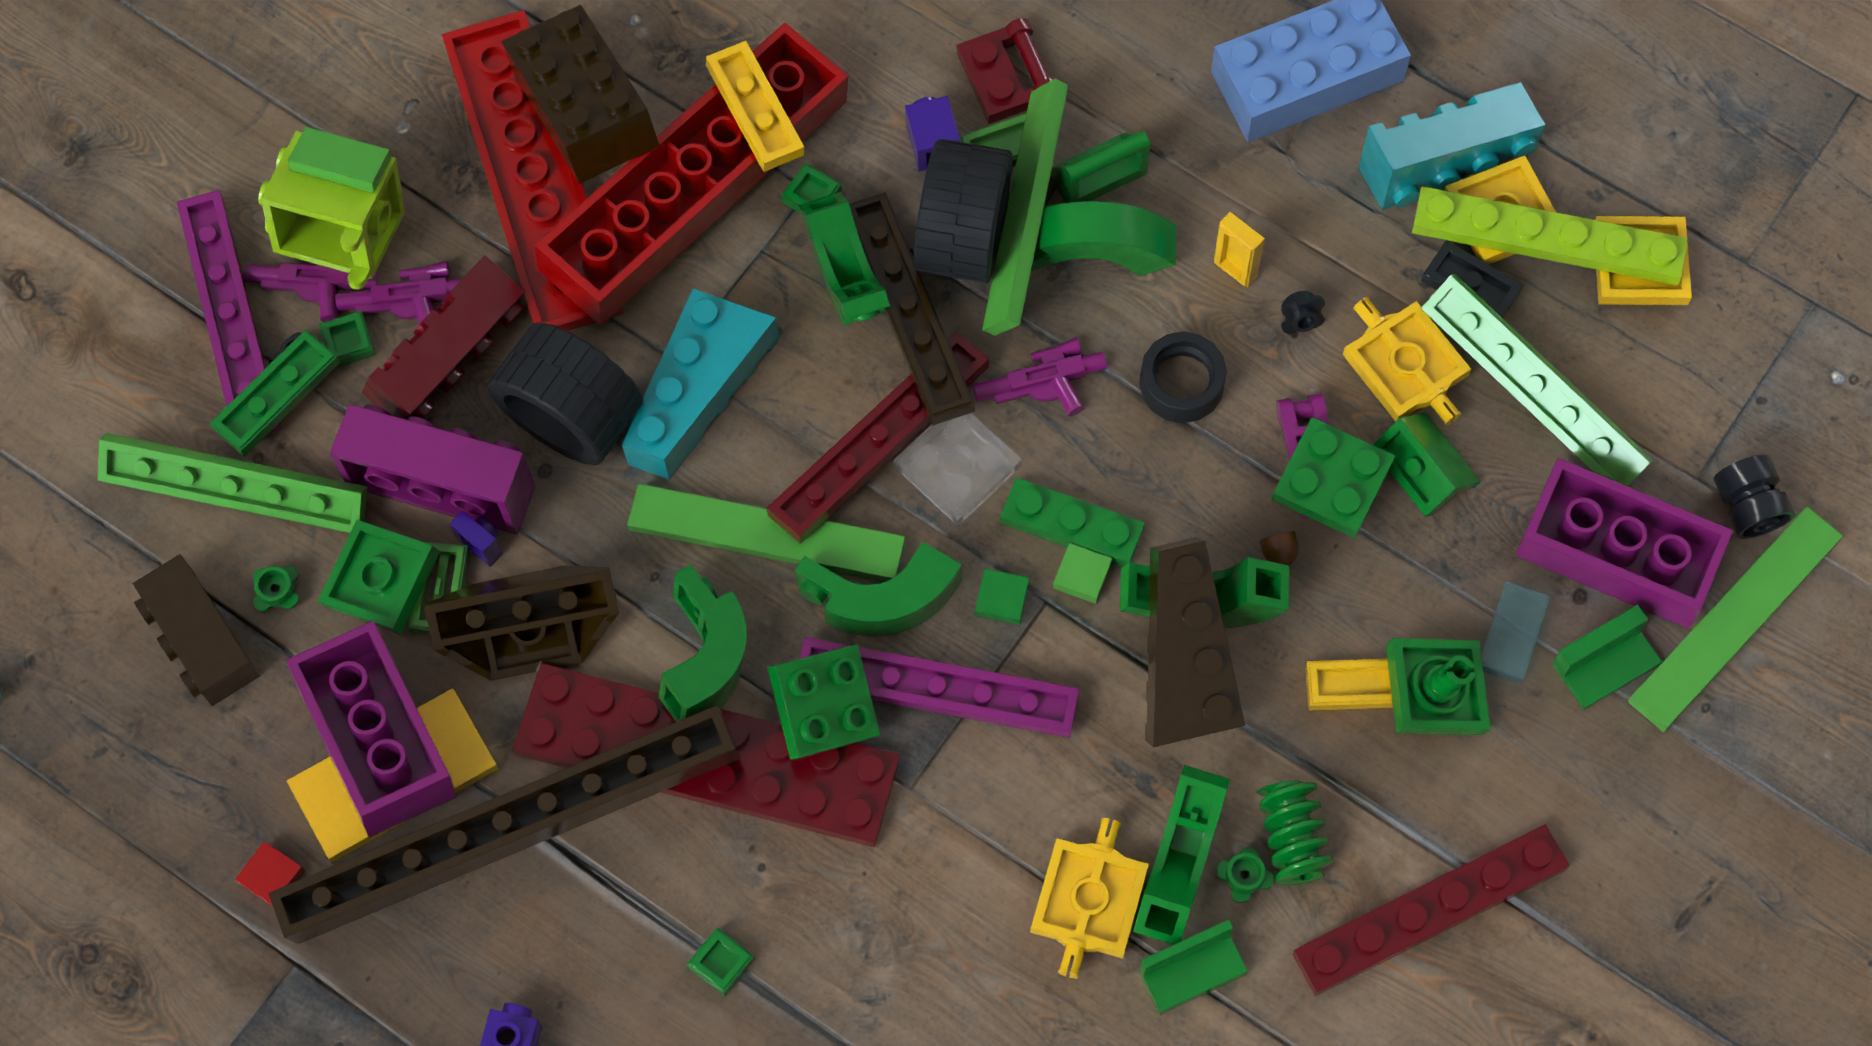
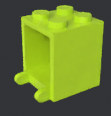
M296 131L288 147L283 146L277 157L276 169L271 179H266L259 191L258 202L263 208L265 231L269 233L272 250L274 253L349 273V286L353 289H362L368 279H373L405 214L397 160L395 157H391V161L374 193L292 171L289 168L288 159L302 132Z

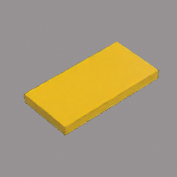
M453 688L417 708L450 774L455 793L499 770ZM330 757L286 780L331 863L404 823L402 822L369 838Z

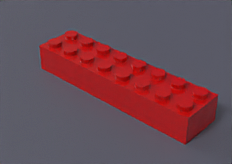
M784 22L752 51L802 142L846 103L849 76L787 23ZM716 84L657 135L659 147L629 160L535 244L537 270L600 326L773 170L770 169L763 172Z

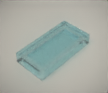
M1505 582L1481 653L1483 672L1518 684L1523 682L1550 596Z

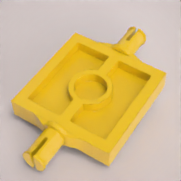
M1369 297L1363 298V301L1360 300L1353 307V310L1357 312L1368 328L1363 336L1344 347L1342 355L1395 422L1401 417H1406L1414 411L1428 406H1432L1446 426L1450 425L1452 421H1456L1461 416V412L1458 411L1446 396V393L1451 387L1469 376L1471 371L1469 365L1428 314L1421 309L1417 301L1398 313L1382 316Z
M1110 818L1101 819L1095 844H1076L1056 838L1030 933L1055 939L1063 946H1066L1060 969L1058 970V973L1065 977L1070 961L1074 959L1069 978H1078L1084 952H1101L1122 959L1125 954L1149 864L1126 858L1114 849L1118 831L1121 827V823L1114 819L1108 837H1106Z

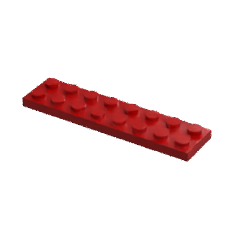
M521 10L441 35L521 287L525 290L524 296L533 323L552 324L569 331L595 323L596 321L537 270L535 244L587 198L582 183L579 184L515 78L502 44L503 40L530 28L525 10ZM621 307V308H620L613 316H611V317H615V316L624 314L623 308Z

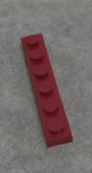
M956 332L948 339V342L968 388L989 368V358ZM911 374L767 507L768 516L800 544L930 423Z
M1545 824L1295 949L1292 955L1316 997L1566 871L1570 865Z

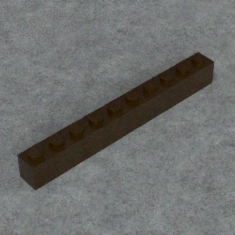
M718 705L268 894L284 938L300 944L741 759L726 719Z

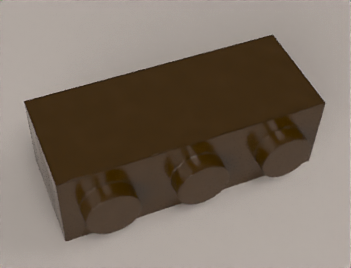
M181 554L132 583L141 597L134 602L135 606L148 625L156 621L164 634L156 639L171 662L179 657L186 671L179 674L194 698L202 694L209 704L214 706L260 677L197 576Z

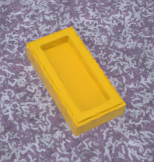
M1229 212L1219 223L1214 264L1241 285L1248 288L1258 277L1265 238L1233 213Z
M1387 659L1306 662L1308 711L1393 708Z

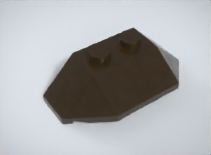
M560 566L471 584L424 604L434 651L443 656H448L490 681L538 672L540 663L555 667L583 663L609 625L612 624L619 614L610 567Z

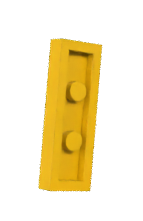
M747 41L706 56V67L763 172L804 156V145Z

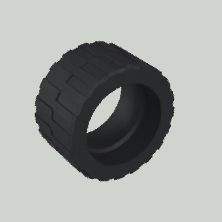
M941 138L935 142L925 175L918 212L913 258L916 271L986 284L990 282L995 269L1008 204L1013 161L1010 150Z
M541 322L533 323L528 327L488 383L489 393L493 397L494 402L519 427L565 457L590 465H599L603 462L643 404L641 391L635 385V382L607 355L575 334L558 326Z

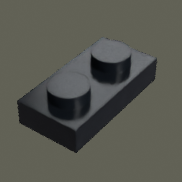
M1447 240L1433 258L1421 279V282L1438 290L1450 275L1456 274L1502 318H1504L1523 287V284Z

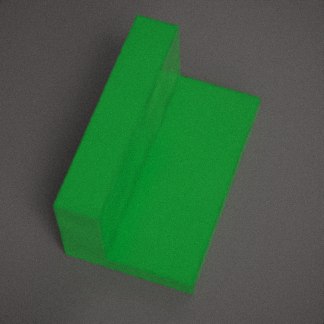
M1426 412L1399 418L1372 444L1395 455L1389 471L1425 517L1434 515L1457 492L1475 488L1481 482Z
M1638 604L1560 649L1554 659L1552 666L1583 710L1650 672L1662 663L1641 632L1648 618Z
M1229 919L1141 960L1139 974L1159 1015L1247 975L1248 971L1231 939L1233 926Z

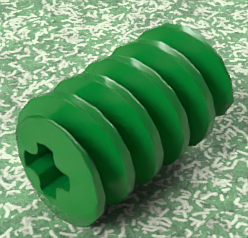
M1291 780L1267 785L1257 791L1259 795L1265 796L1260 801L1259 806L1264 814H1268L1264 819V829L1273 833L1268 837L1267 844L1271 850L1277 851L1272 856L1271 862L1275 868L1281 869L1275 877L1276 884L1280 886H1295L1317 881L1325 876L1322 873V868L1334 862L1332 856L1318 855L1317 851L1329 845V838L1314 837L1313 833L1326 825L1325 820L1313 819L1309 815L1321 808L1320 801L1306 800V795L1317 790V783Z

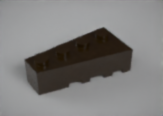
M1194 537L1151 547L1149 575L1150 625L1147 645L1149 663L1148 681L1146 683L1147 723H1145V741L1152 747H1158L1245 726L1205 540Z

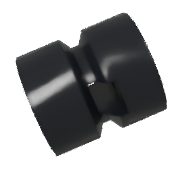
M1756 455L1737 461L1719 471L1713 478L1724 504L1733 505L1728 514L1740 539L1755 538L1786 525L1795 517L1786 492H1780L1779 489H1775L1780 479L1769 455Z

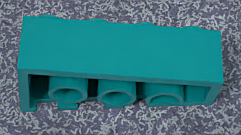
M1520 82L1475 95L1466 103V107L1459 108L1454 102L1440 105L1428 118L1420 120L1416 113L1402 116L1398 120L1399 126L1387 130L1383 123L1368 126L1358 168L1382 210L1394 205L1405 207L1418 199L1421 186L1444 190L1445 186L1459 181L1461 177L1473 172L1478 174L1496 167L1500 161L1509 157L1519 158L1529 155L1538 147L1545 123Z
M692 289L645 392L643 404L635 414L622 443L627 464L670 480L703 438L704 431L717 415L720 416L729 405L731 396L743 381H748L757 369V363L780 340L776 317Z

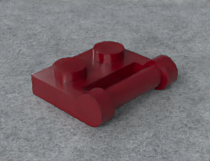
M1026 18L1015 19L1005 28L956 45L959 60L988 124L1027 111L1031 92L1054 79L1050 78L1031 38L1033 30ZM1015 44L1035 85L1033 88L1025 91L1005 48Z

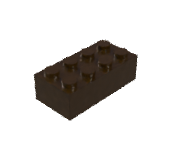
M582 5L564 11L553 18L529 29L522 30L518 34L502 41L515 78L579 184L660 146L645 104Z

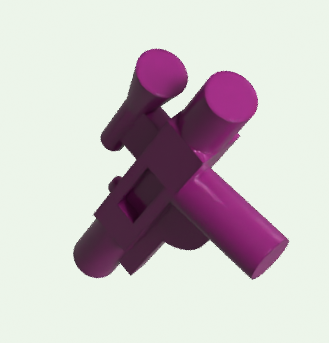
M448 260L427 267L399 270L400 279L409 278V282L370 286L371 289L336 293V306L338 311L355 309V312L362 310L363 315L391 312L401 319L417 318L420 324L433 310L431 303L443 302L447 294L462 278L446 279V277L450 278ZM432 276L443 277V278H435V279H432Z
M280 263V266L246 264L244 267L245 282L261 283L260 287L263 290L296 291L301 299L307 302L319 303L320 320L322 322L338 318L335 299L336 290L356 291V289L349 286V273L321 265ZM376 272L373 279H368L362 289H371L370 286H377L379 284V273Z
M1075 337L1056 347L1030 353L1032 362L1041 360L1042 364L1017 369L1007 373L1005 377L974 384L972 387L976 402L995 398L996 404L1027 396L1042 402L1059 399L1068 416L1071 417L1080 413L1084 406L1070 381L1084 378L1085 374L1107 369V364L1103 352L1081 357L1080 343L1078 338ZM1079 354L1076 356L1064 358V355Z

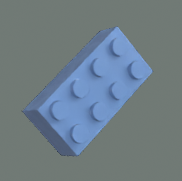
M1332 0L1214 46L1211 73L1248 143L1403 82L1406 77L1411 54L1381 0Z

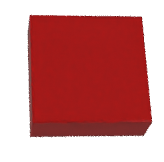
M264 841L235 880L238 884L273 907L268 893L296 882L305 870L302 866Z

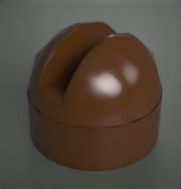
M1295 531L1275 534L1259 541L1266 561L1290 565L1298 555L1299 547Z

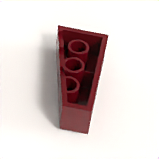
M484 255L447 294L441 307H435L422 320L413 332L415 335L410 340L404 339L384 363V369L382 370L379 366L368 377L361 394L374 405L387 410L391 416L407 420L410 416L424 419L435 406L430 401L431 397L440 388L448 392L465 373L460 368L461 364L470 355L477 360L493 343L494 339L489 335L499 323L507 327L523 310L524 307L518 302L525 293V290Z

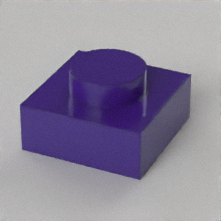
M461 511L450 523L457 540L463 545H468L469 550L489 567L502 555L496 540L499 536L498 532L482 517L479 516L474 521L464 511Z

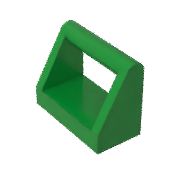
M1143 130L1127 131L1052 166L1050 177L1057 180V189L1065 203L1091 201L1147 174L1150 153L1149 138Z

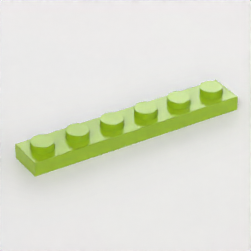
M1421 186L1412 234L1678 285L1682 278L1688 240L1685 237Z

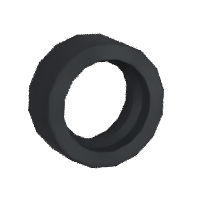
M1178 332L1165 335L1155 341L1144 355L1139 382L1143 400L1152 412L1168 421L1187 423L1202 419L1212 413L1222 399L1227 374L1224 356L1213 342L1199 334ZM1186 356L1198 360L1205 365L1209 372L1210 380L1207 389L1196 398L1179 399L1171 397L1163 392L1157 383L1156 374L1161 363L1168 358Z

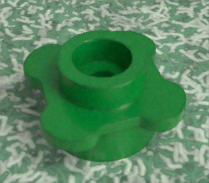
M270 566L255 571L252 577L254 590L257 594L253 599L254 607L260 612H266L272 607H283L286 610L296 607L299 602V597L295 593V582L299 578L297 570L292 566H284L283 568ZM278 585L280 589L278 592H272V587Z
M1252 847L1241 849L1240 853L1235 855L1230 861H1221L1216 870L1218 878L1225 880L1232 890L1231 898L1237 903L1248 902L1250 895L1259 889H1269L1274 880L1272 872L1265 870L1258 851ZM1247 871L1250 876L1248 879H1243L1240 873Z

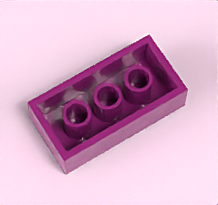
M371 404L365 405L364 408L348 405L329 453L344 482L368 486L367 493L455 518L461 511H464L474 521L480 516L495 529L516 535L519 533L536 487L525 456L517 446L505 441H495L494 444L477 440V437L472 433L462 429L454 428L451 429V432L434 428L433 424L419 417L410 416L407 420L391 416L387 410Z
M1557 458L1515 556L1633 606L1638 604L1641 609L1689 629L1703 607L1733 530Z
M370 621L286 659L294 683L369 838L456 798L450 774L374 621Z

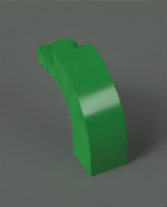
M841 192L798 205L818 268L842 324L846 325L855 321L869 320L880 313L886 312L885 308L890 306L886 291L870 268L859 239L848 200Z
M1083 201L1044 207L1031 271L1062 261L1081 258L1111 261L1127 268L1138 276L1176 266V225L1149 210L1120 203Z
M924 542L921 543L907 566L897 576L879 584L862 585L850 582L806 556L802 558L794 570L797 586L800 587V594L814 604L822 605L823 602L827 603L824 607L826 624L838 630L862 636L892 635L922 624L935 615L948 602L962 581V564Z
M1247 557L1230 568L1212 572L1224 629L1261 623L1289 610V565ZM1129 562L1121 567L1120 612L1150 617V566Z
M691 564L675 572L672 597L697 630L703 646L693 657L661 674L658 696L676 722L716 705L721 709L726 704L738 684L746 646L747 630L745 618L734 593L730 591L717 598L711 582L706 577L701 578Z
M1184 765L1133 932L1173 945L1181 942L1231 779Z

